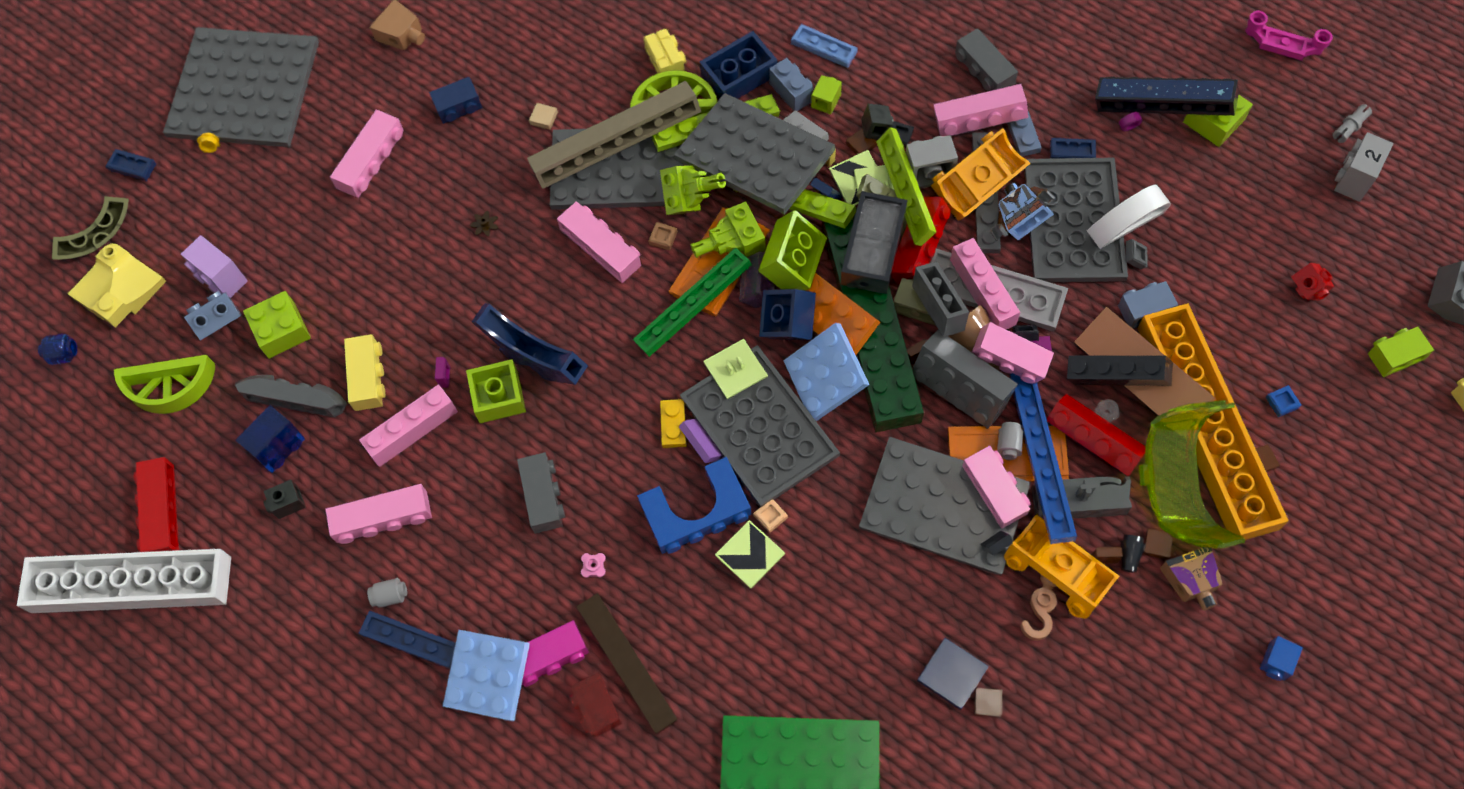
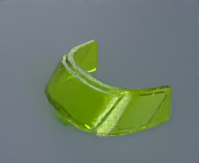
M1226 400L1186 404L1170 409L1168 412L1156 417L1151 422V428L1146 440L1145 464L1139 465L1140 485H1147L1151 507L1158 519L1159 526L1171 536L1202 548L1223 549L1245 543V537L1222 528L1213 520L1203 505L1199 489L1196 450L1198 433L1207 418L1222 410L1235 407V403H1226Z

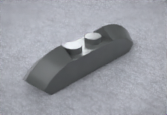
M254 375L235 382L238 392L250 402L333 418L342 414L347 405L339 393L321 384L311 387L305 383H298V385L290 384V382L283 379H276L274 381V375Z

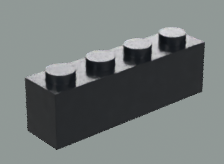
M1069 356L1067 379L1075 385L1172 386L1173 362L1167 356Z

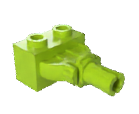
M674 166L660 170L666 215L700 211L701 201L709 197V193L702 194V192L723 188L726 185V181L717 182L725 179L722 173L701 177L705 176L706 172H698L693 166Z
M747 202L726 209V216L719 221L717 227L709 230L708 238L690 244L696 258L710 251H717L719 254L730 253L735 247L747 258L766 251L765 236Z

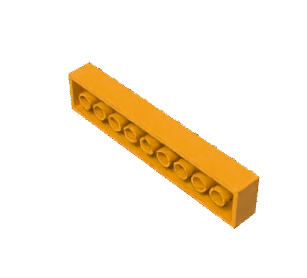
M1189 303L1144 315L1138 326L1140 335L1216 398L1183 433L1232 543L1280 530L1289 520Z

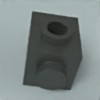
M868 103L861 118L865 138L878 140L890 127L892 128L893 116L890 114L889 106Z
M292 480L264 491L266 500L263 501L264 506L269 514H274L278 519L306 508L300 489Z

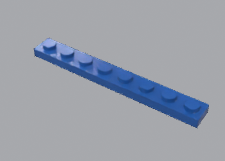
M1010 373L1009 378L1018 384L1013 392L1050 544L1076 541L1077 534L1037 383H1026L1021 380L1020 376Z

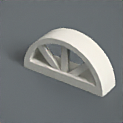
M1158 185L1149 186L1113 208L1094 223L1087 232L1101 249L1162 215L1170 207L1171 203Z

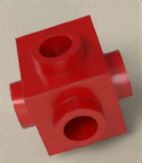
M1309 263L1291 276L1298 286L1296 291L1303 299L1322 300L1330 294L1329 290L1335 287L1331 282L1333 277L1325 268L1322 269L1316 263Z

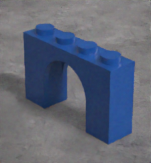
M727 457L705 466L706 476L716 495V503L712 511L702 519L689 521L677 517L671 511L660 486L637 495L662 554L666 552L668 554L674 553L686 543H697L704 538V535L711 532L713 534L722 532L726 529L727 525L734 522L739 524L749 518L751 507Z

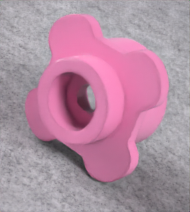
M602 553L597 555L584 554L581 557L583 562L582 576L585 578L589 576H604L606 572L604 569L605 555Z

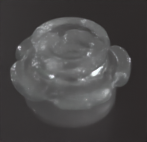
M1107 399L1098 403L1095 413L1108 422H1112V420H1116L1119 417V407L1116 402Z

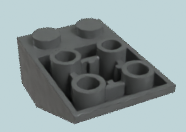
M1463 261L1438 268L1427 306L1442 318L1464 325Z

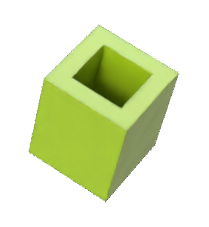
M821 75L811 96V108L832 114L841 96L842 82L833 77Z

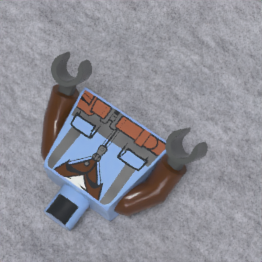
M1015 183L1007 185L1004 189L1007 196L999 202L998 223L990 229V233L996 241L1003 235L1007 236V231L1017 240H1020L1054 215L1047 207V203L1056 197L1048 189L1036 186L1029 188L1022 184L1017 187Z

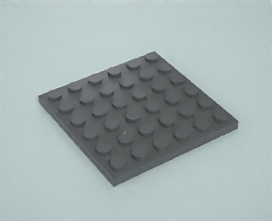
M196 27L163 131L164 135L168 138L197 140L203 133H212L219 138V142L290 147L319 44L317 36Z

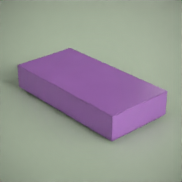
M697 419L686 420L680 424L679 428L705 463L723 458V455Z

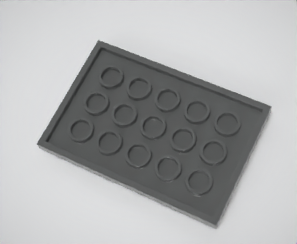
M725 93L673 155L676 161L686 166H693L698 172L705 171L706 176L722 173L725 179L718 182L726 181V186L785 215L833 154L835 144Z
M586 129L553 130L552 146ZM650 136L552 184L550 188L551 210L568 209L576 201L582 207L585 205L589 209L665 206L660 170L674 166H683L682 163L675 160L673 155L680 146L658 152Z
M1115 158L1026 159L1030 164L1024 169L1025 185L1029 188L1036 186L1048 189L1056 197L1047 203V207L1054 215L1029 232L1033 278L1046 282L1127 281L1128 270L1124 236L1100 249L1087 232L1094 223L1120 204Z
M757 345L751 351L767 373V378L727 399L712 375L680 394V399L684 401L688 410L723 455V458H728L734 473L758 506L762 507L838 458L840 452Z
M889 437L859 529L1002 576L1006 564L1004 554L1009 546L996 555H991L985 552L980 544L1000 530L1010 534L1013 539L1019 520L1003 529L1000 528L962 467L964 460ZM1015 477L1017 481L1015 486L1020 493L1023 492L1027 496L1031 482Z

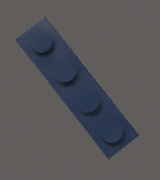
M369 610L358 633L359 635L451 669L455 642Z

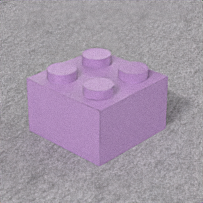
M201 235L181 253L182 257L187 261L184 265L194 273L193 276L202 284L206 283L213 293L219 291L223 294L226 292L231 298L247 282V279L234 262Z

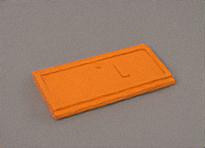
M723 207L702 240L709 237V230L717 227L719 221L726 216L725 210L728 208ZM758 223L766 238L770 229ZM710 251L697 258L693 253L668 291L669 294L677 299L680 298L727 256L729 252L719 254L717 251ZM743 274L702 311L717 316Z
M985 426L948 427L949 456L965 460L988 446H991L992 450L996 451L998 433L1002 426H990L989 429ZM1048 426L1062 480L1069 479L1066 435L1056 427ZM1023 436L1022 455L1014 460L1003 459L1004 463L1002 465L1006 472L1010 471L1014 477L1035 482Z

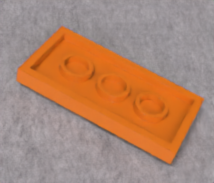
M815 273L810 289L806 290L816 293L813 331L819 335L833 324H841L855 355H857L880 324V321Z

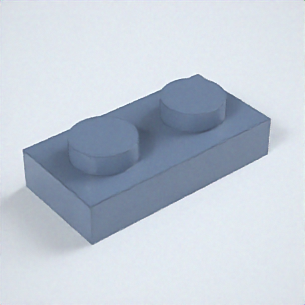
M1029 111L1028 118L1007 123L1017 153L1020 156L1041 152L1042 147Z

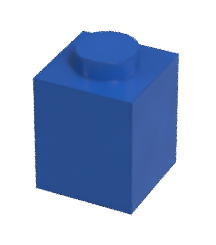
M1277 636L1270 641L1259 669L1265 671L1266 675L1272 679L1286 680L1293 675L1303 647Z

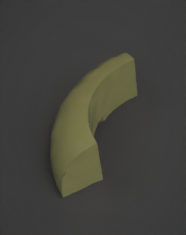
M105 196L102 210L91 226L73 235L53 237L52 260L81 257L105 245L122 225L128 209L129 198Z

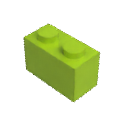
M1415 327L1411 330L1404 328L1396 332L1394 337L1389 339L1387 337L1378 339L1373 343L1374 347L1368 355L1381 375L1386 377L1425 360L1434 349L1420 328Z

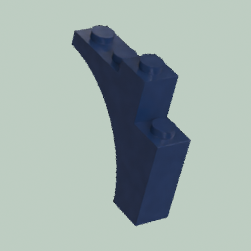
M484 303L472 320L476 327L500 347L499 351L508 359H513L514 364L530 366L544 380L576 385L588 367L573 351L564 350L535 337L510 321L488 303Z

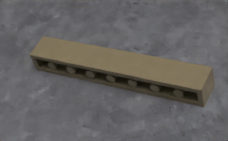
M685 81L528 157L527 160L539 184L544 189L700 113L701 109L695 93Z

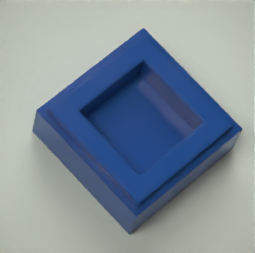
M1289 385L1269 393L1265 397L1277 417L1288 414L1302 406Z

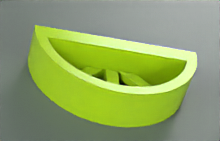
M666 71L648 78L638 87L632 97L630 108L651 96L654 97L660 94L659 91L672 88L685 81L696 96L700 94L705 98L697 99L701 112L694 116L708 113L717 103V98L712 87L701 77L686 71Z
M207 355L114 369V376L122 393L138 407L151 413L167 414L189 407L207 391L214 376L215 363ZM195 376L191 382L185 377ZM172 379L185 386L184 389L172 395ZM163 381V399H146ZM148 383L137 396L133 393L131 386Z

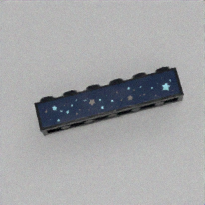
M1100 77L1095 101L1098 112L1235 116L1239 88L1237 79Z

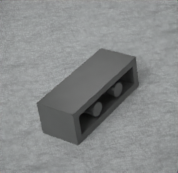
M978 28L957 40L955 50L957 59L968 67L972 76L978 78L986 91L1015 85L1018 71Z
M938 262L916 267L912 287L942 336L946 337L965 331L969 311Z
M546 452L517 459L530 526L533 532L536 534L563 527L562 518L566 517L563 504H558L557 496H560L561 493L558 481H553L552 474L556 473L553 459L549 460Z

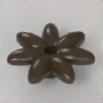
M488 211L483 216L475 214L474 217L478 222L471 223L470 227L477 228L475 235H479L484 231V234L489 237L490 229H498V226L494 224L498 217L493 216L489 218Z

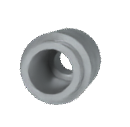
M1005 422L999 429L997 451L1003 459L1014 460L1022 455L1023 430L1018 423Z
M399 578L375 583L373 587L368 588V599L372 607L378 606L381 608L404 601V597L407 596L406 585Z

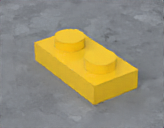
M682 399L660 401L662 447H686V436L679 428L680 424L685 421L684 401Z

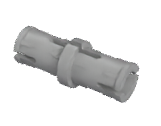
M1361 104L1352 115H1348L1343 120V124L1333 132L1335 140L1342 134V137L1337 142L1344 143L1353 132H1357L1361 128L1362 122L1372 114L1370 107L1363 113V110L1368 105Z

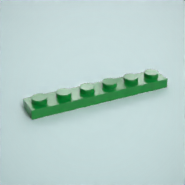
M735 247L640 332L633 341L650 357L752 266L750 260Z

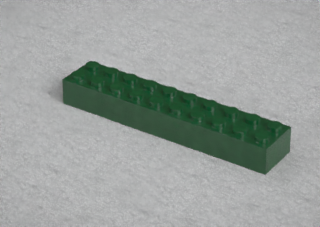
M855 213L846 228L822 221V231L827 237L826 246L838 290L880 321V324L856 355L869 382V385L864 388L876 433L922 423L924 411L890 288L888 287L887 294L841 285V272L856 216Z

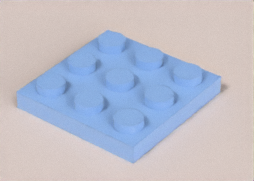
M839 323L830 326L784 360L803 405L815 421L869 385L842 325Z
M458 630L443 707L514 721L530 643Z

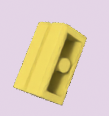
M667 29L660 30L656 34L652 33L643 38L645 50L658 74L666 71H685V55L682 51L678 52L677 40L674 35L670 36Z

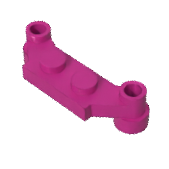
M1262 11L1252 12L1247 21L1246 33L1255 38L1260 44V49L1301 61L1309 55H1320L1329 46L1333 38L1331 32L1325 29L1316 31L1313 38L1309 39L1265 25L1268 17Z

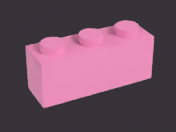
M991 322L981 328L972 350L973 354L986 363H993L999 366L1003 372L1014 373L1020 376L1021 380L1030 384L1037 383L1045 378L1054 354Z
M988 446L965 459L962 467L1000 528L1003 529L1028 514L1030 511V501L1015 486L1017 481L1010 471L1006 472L999 452L997 450L993 451L991 446Z

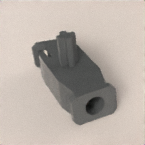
M1129 476L1124 477L1122 482L1114 477L1062 480L1072 519L1127 515L1132 508L1129 499L1131 486ZM1034 483L1032 486L1034 513L1043 518L1036 484Z

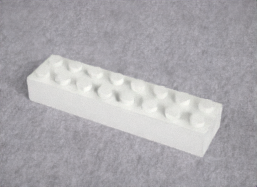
M221 549L25 557L17 606L30 613L226 605L231 556Z

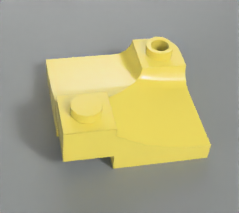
M109 244L95 256L96 263L94 267L77 283L68 295L116 328L130 312L136 314L161 288L166 280L119 245Z

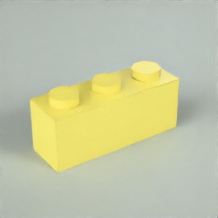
M372 334L344 339L349 404L355 411L383 407L382 398H385V388L381 384L384 370L382 363L379 362V356H382L380 342H377Z

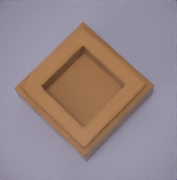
M656 222L649 238V245L670 251L678 232L677 228Z

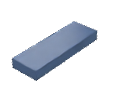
M802 24L791 39L792 45L846 68L849 67L858 49Z

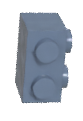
M785 58L769 68L770 85L793 111H798L811 103L813 84L808 78H804L796 64H792L788 58Z
M1166 281L1159 284L1157 282L1150 283L1144 289L1138 291L1135 289L1129 290L1122 295L1118 304L1126 323L1131 328L1138 327L1144 315L1178 306Z
M217 291L207 297L208 303L202 306L197 303L186 310L188 314L184 318L199 340L204 339L242 315L226 292L221 294Z

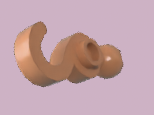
M1043 575L1040 576L1043 584L1042 588L1034 591L1030 598L1031 607L1035 615L1042 621L1043 629L1040 631L1032 629L1026 620L1020 625L1023 634L1027 638L1036 641L1043 640L1051 632L1053 622L1049 613L1054 610L1057 604L1056 595L1052 591L1056 585Z

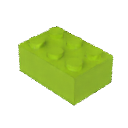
M793 210L776 221L759 272L780 289L804 291L810 289L827 237L796 210Z

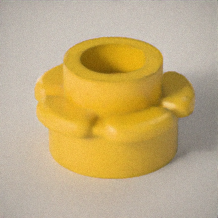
M203 133L201 137L197 138L199 148L207 153L216 151L220 145L219 138L212 133Z

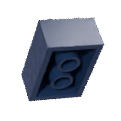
M752 31L699 62L701 78L712 87L719 100L725 93L738 99L769 81V68L776 65L778 60L756 33Z

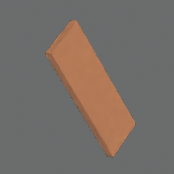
M1108 307L1096 317L1074 342L1089 356H1165ZM1174 363L1172 386H1125L1181 435L1216 399Z

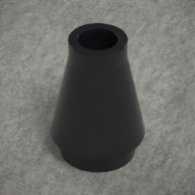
M1123 535V540L1120 541L1122 548V571L1137 573V567L1146 546L1143 543V537Z

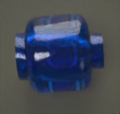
M67 334L47 335L38 346L39 356L51 365L71 362L78 351L76 341Z

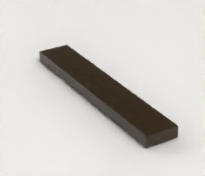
M598 593L576 606L655 734H659L677 722V717Z

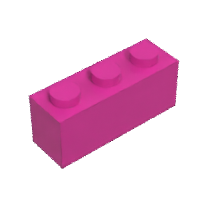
M574 620L528 642L530 644L522 685L525 687L530 686L538 681V677L546 673L547 675L555 674L562 669L561 666L569 662L575 664L585 658L584 655L589 652Z

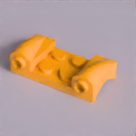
M1003 128L995 134L990 131L981 139L983 143L947 173L941 171L932 178L934 183L930 186L938 197L944 199L951 209V213L958 221L965 218L1030 164L1028 160L1014 150Z
M1037 514L1004 554L1006 563L1011 569L1024 571L1028 566H1031L1068 594L1070 598L1067 600L1066 605L1069 612L1078 618H1088L1119 578V575L1074 542L1050 544L1045 521Z

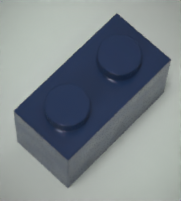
M470 77L429 92L442 124L482 109L481 102Z

